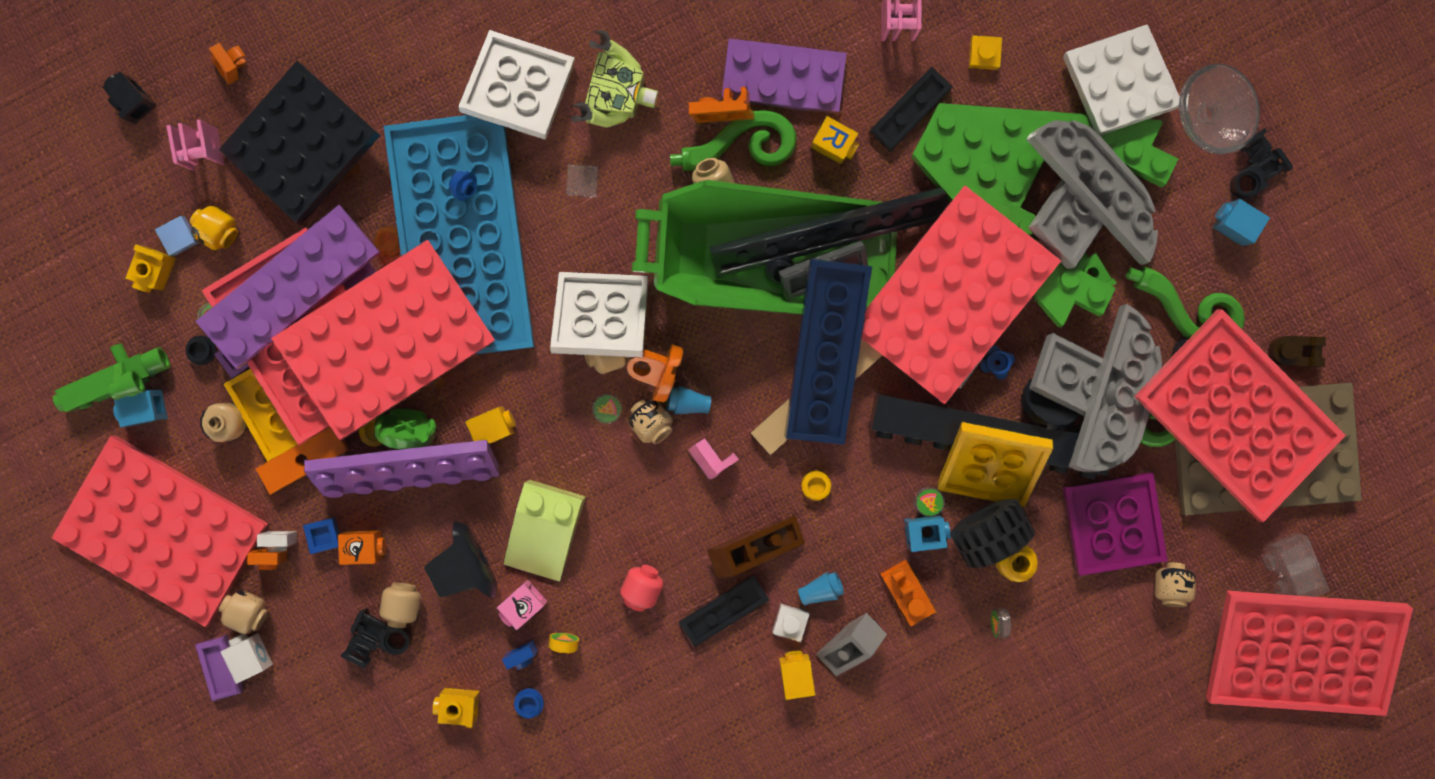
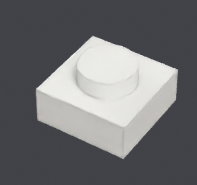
M266 531L257 534V547H268L269 552L286 551L288 546L297 543V531Z
M780 604L772 633L801 642L809 612Z

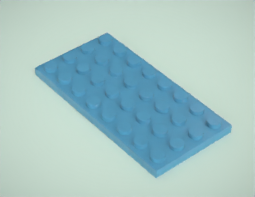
M470 115L384 126L401 256L429 240L495 339V342L475 355L535 347L506 127ZM470 171L477 178V189L473 196L460 201L450 192L449 182L456 172Z

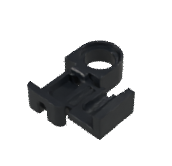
M1266 128L1259 130L1237 145L1241 152L1245 151L1249 156L1248 163H1253L1234 175L1230 181V190L1238 198L1245 199L1258 194L1269 186L1266 181L1282 170L1286 173L1293 169V165L1281 148L1273 149L1264 136L1268 132ZM1243 176L1249 177L1253 182V188L1249 193L1242 191L1239 187V181Z
M368 607L358 613L350 629V632L354 635L346 650L340 656L363 669L369 665L372 659L369 657L372 649L376 650L378 647L390 654L399 655L411 646L413 640L412 633L407 627L394 628L388 626V623L368 614ZM399 632L405 637V645L403 647L397 648L391 644L390 636L392 633Z

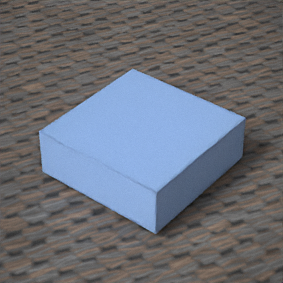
M179 216L155 229L168 255L172 257L199 243L191 236V227L184 216Z

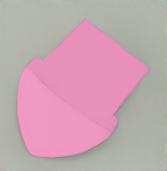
M705 438L688 449L708 479L717 477L722 471L739 460L732 453L721 461Z

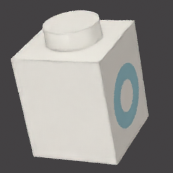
M258 633L250 637L241 634L229 640L230 647L221 651L236 684L273 665Z

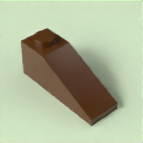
M791 516L727 540L707 549L716 577H733L803 545L805 541L796 516Z

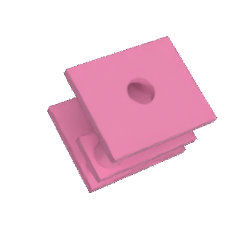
M883 0L881 4V41L886 40L891 29L892 41L897 40L902 30H911V41H915L921 31V0H913L911 4H900V0H894L893 4H891V0ZM902 15H911V18H902Z
M196 120L198 131L183 123H178V128L167 125L174 164L189 170H196L195 165H199L198 159L205 158L219 165H225L223 153L219 150L221 143L218 128L202 120Z

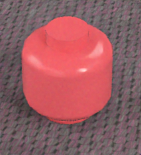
M642 565V567L631 568L620 590L625 605L636 611H644L654 607L663 589V580L658 575V570L652 566Z

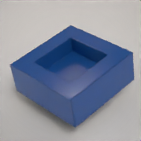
M335 517L303 525L310 554L338 547L339 530Z
M532 640L507 652L502 661L507 670L514 666L519 670L533 662L532 657L536 655L538 649Z

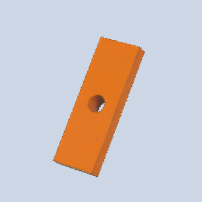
M329 427L305 443L296 445L255 470L271 495L306 476L304 463L301 461L303 454L307 457V460L339 457L350 451L345 440H339L332 428Z

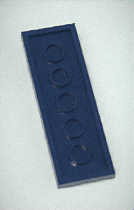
M810 258L784 433L786 439L845 445L872 273L870 265Z

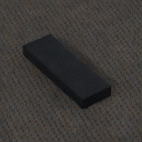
M931 66L874 125L869 133L891 152L953 86Z
M752 574L680 619L679 623L693 646L696 647L768 602L769 598L755 575Z

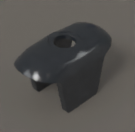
M454 521L452 545L424 566L434 589L441 598L471 588H477L488 597L495 598L498 582L482 548L467 525Z

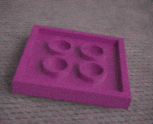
M1143 473L1062 487L1076 574L1082 576L1168 561L1153 473Z

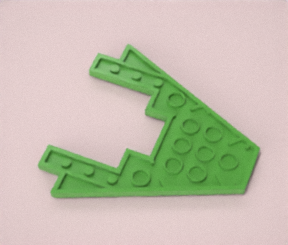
M939 103L911 158L937 188L942 187L946 199L950 203L965 185L1034 240L1038 241V238L1028 228L1036 215L1020 207L1045 160L1026 139L1037 128L1056 120L1067 122L1075 120L1092 129L1093 126L1087 114ZM1147 119L1101 135L1102 139L1135 175L1161 188L1167 184L1178 158L1152 146L1163 121ZM1059 263L1032 298L1056 326L1062 327L1074 304L1099 317L1103 315L1116 288L1075 267L1066 269Z

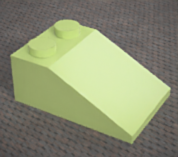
M533 480L526 481L516 509L503 565L560 582L586 496Z

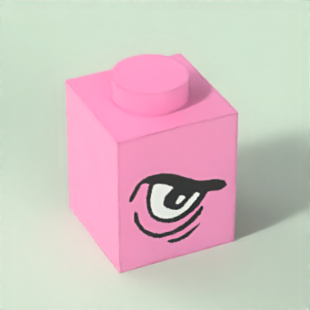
M527 580L497 607L500 611L499 617L507 626H513L518 630L546 604L547 600Z

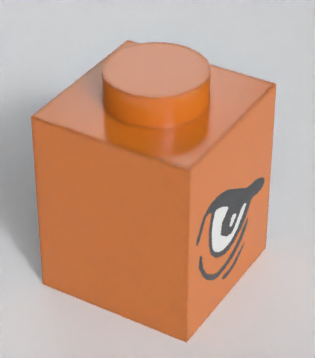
M382 530L346 531L339 534V565L375 564L383 560V555L386 554L387 543L385 537L382 538Z

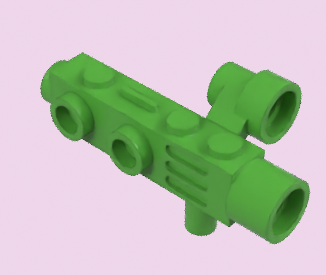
M122 343L114 345L110 349L117 364L55 390L56 395L53 396L54 405L61 412H73L78 409L89 408L93 406L92 403L96 401L101 402L110 397L114 400H119L128 395L133 397L145 391L144 383L150 381L149 378L171 367L167 354L161 347H157L146 353L128 358Z

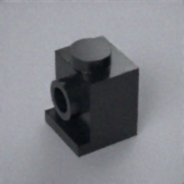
M122 72L107 78L102 87L110 96L107 99L108 102L119 111L118 115L133 124L139 122L157 106L134 78Z

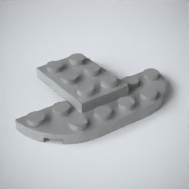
M1056 120L1034 130L1026 140L1062 179L1028 228L1052 254L1061 260L1060 263L1066 269L1076 267L1103 224L1140 265L1149 263L1155 252L1158 230L1153 229L1151 214L1155 212L1153 202L1141 181L1097 132L1081 122L1075 120L1071 122Z
M1128 304L1119 306L1103 358L1054 333L1047 335L1029 389L1085 416L1069 465L1070 468L1075 470L1099 472L1109 470L1120 463H1124L1137 450L1145 431L1150 412L1134 396L1162 368L1160 347L1155 346L1149 332L1152 329L1151 326L1137 310Z

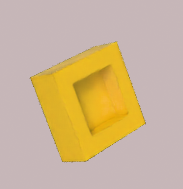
M973 35L970 38L968 68L998 70L1001 64L1002 37Z

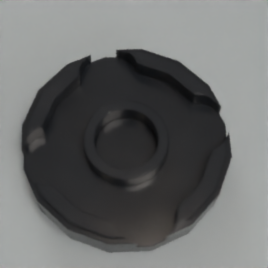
M1030 379L1023 388L1020 400L1024 412L1036 424L1039 425L1041 422L1047 425L1046 429L1063 430L1069 427L1076 420L1079 413L1029 389L1032 381Z

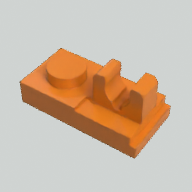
M741 87V94L737 100L732 99L733 93L731 89L725 88L723 101L704 97L700 98L699 102H689V115L697 123L754 119L755 113L749 106V91L746 87Z
M906 559L880 573L910 626L936 613Z

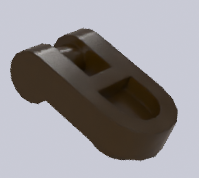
M1280 336L1273 339L1269 344L1268 354L1274 363L1278 365L1325 367V358H1322L1323 346H1326V337ZM1303 346H1310L1309 357H1302Z

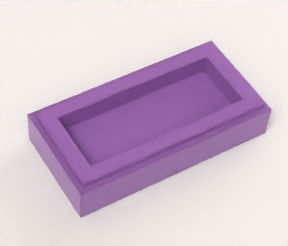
M228 635L195 645L212 701L237 695L244 691L242 682L235 683L221 654L222 650L230 647Z

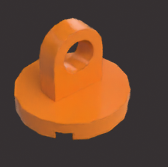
M672 344L666 357L648 350H643V357H629L627 370L630 376L638 381L655 386L652 400L663 403L668 399L676 379V368L681 364L683 348ZM644 361L650 365V368L640 369L635 363Z

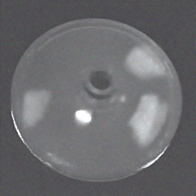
M1211 64L1202 67L1186 80L1180 94L1179 111L1183 127L1191 140L1201 149L1213 154H1229L1240 150L1253 138L1259 123V102L1253 86L1237 69L1225 64Z

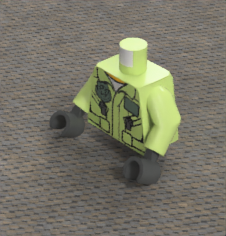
M594 31L595 34L600 36L601 42L597 44L595 41H589V46L593 49H603V52L598 53L586 102L572 105L573 108H578L581 111V117L572 116L571 120L575 123L586 120L587 123L608 128L624 123L628 118H634L638 104L655 108L658 91L643 87L645 76L644 72L641 71V65L625 48L610 40V36L606 31Z

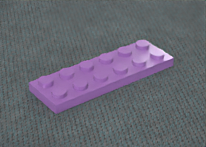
M338 205L195 322L236 369H240L273 342L272 337L300 320L381 252L347 212Z
M480 440L306 460L304 472L323 496L338 498L343 494L349 493L370 494L372 491L384 489L398 491L402 487L410 486L425 488L436 483L458 484L462 480L486 481L491 477L499 476V464L488 441Z

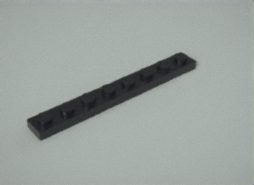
M941 187L711 246L710 251L715 274L719 278L765 266L775 256L783 255L793 259L935 222L946 209L945 192Z

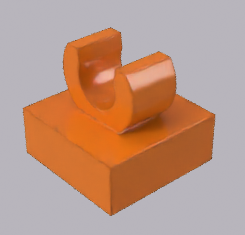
M220 43L210 47L211 62L226 83L230 85L239 80L237 69L246 64L244 59L246 56L241 48L235 46L226 52Z

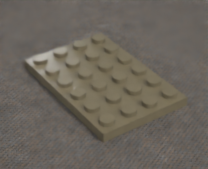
M1352 383L1299 387L1346 436L1279 507L1361 501ZM1175 439L1180 510L1182 515L1247 510Z

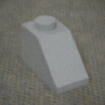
M865 613L847 624L816 655L835 676H838L871 658L887 634L868 613Z

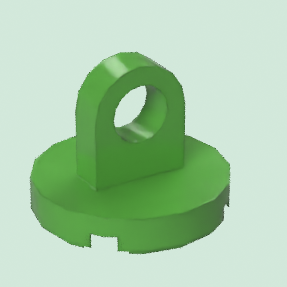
M409 408L390 410V414L385 416L383 413L377 417L374 424L376 439L380 443L396 450L425 447L432 443L436 433L435 421L432 418L429 420L426 418L425 413Z

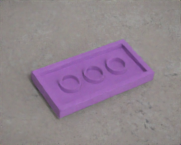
M729 38L722 100L725 88H730L733 93L732 99L737 100L741 94V87H746L749 91L750 104L839 114L846 53Z

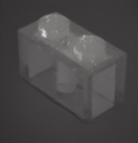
M1294 532L1262 545L1265 553L1263 561L1275 577L1274 588L1277 594L1317 597L1330 591L1308 536Z

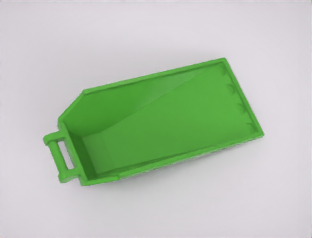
M704 180L663 194L659 201V211L636 210L635 219L638 220L636 258L635 262H632V272L654 273V286L657 290L693 305L802 314L805 295L787 301L783 295L782 286L771 283L767 279L765 266L717 278L710 247L882 202ZM650 221L658 222L655 263H648ZM897 232L861 241L865 245L868 265L872 267L866 308L895 273ZM851 244L791 259L794 265L810 260V258L819 257Z

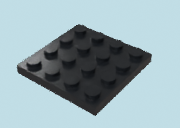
M296 61L219 150L294 222L302 225L381 135L305 66Z

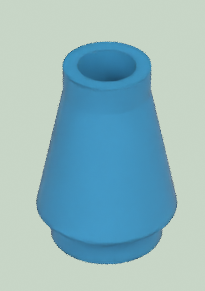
M678 385L677 388L672 387L667 399L666 410L673 411V414H708L711 406V396H705Z
M827 571L806 586L799 588L798 593L805 606L811 603L838 600V596L844 594V589L837 572L829 573Z

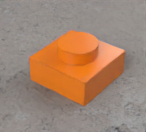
M256 549L248 552L247 565H258L259 570L277 569V565L287 561L288 549L282 552H269L268 549Z

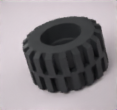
M1004 499L989 504L962 519L953 528L950 536L966 565L970 568H981L1000 562L1020 551L1035 536V531L1017 499Z

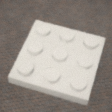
M1148 24L1068 51L1063 56L1093 129L1100 136L1176 110L1183 104Z
M489 30L459 104V111L546 140L573 70L575 57Z
M559 272L550 345L551 353L643 357L648 276Z

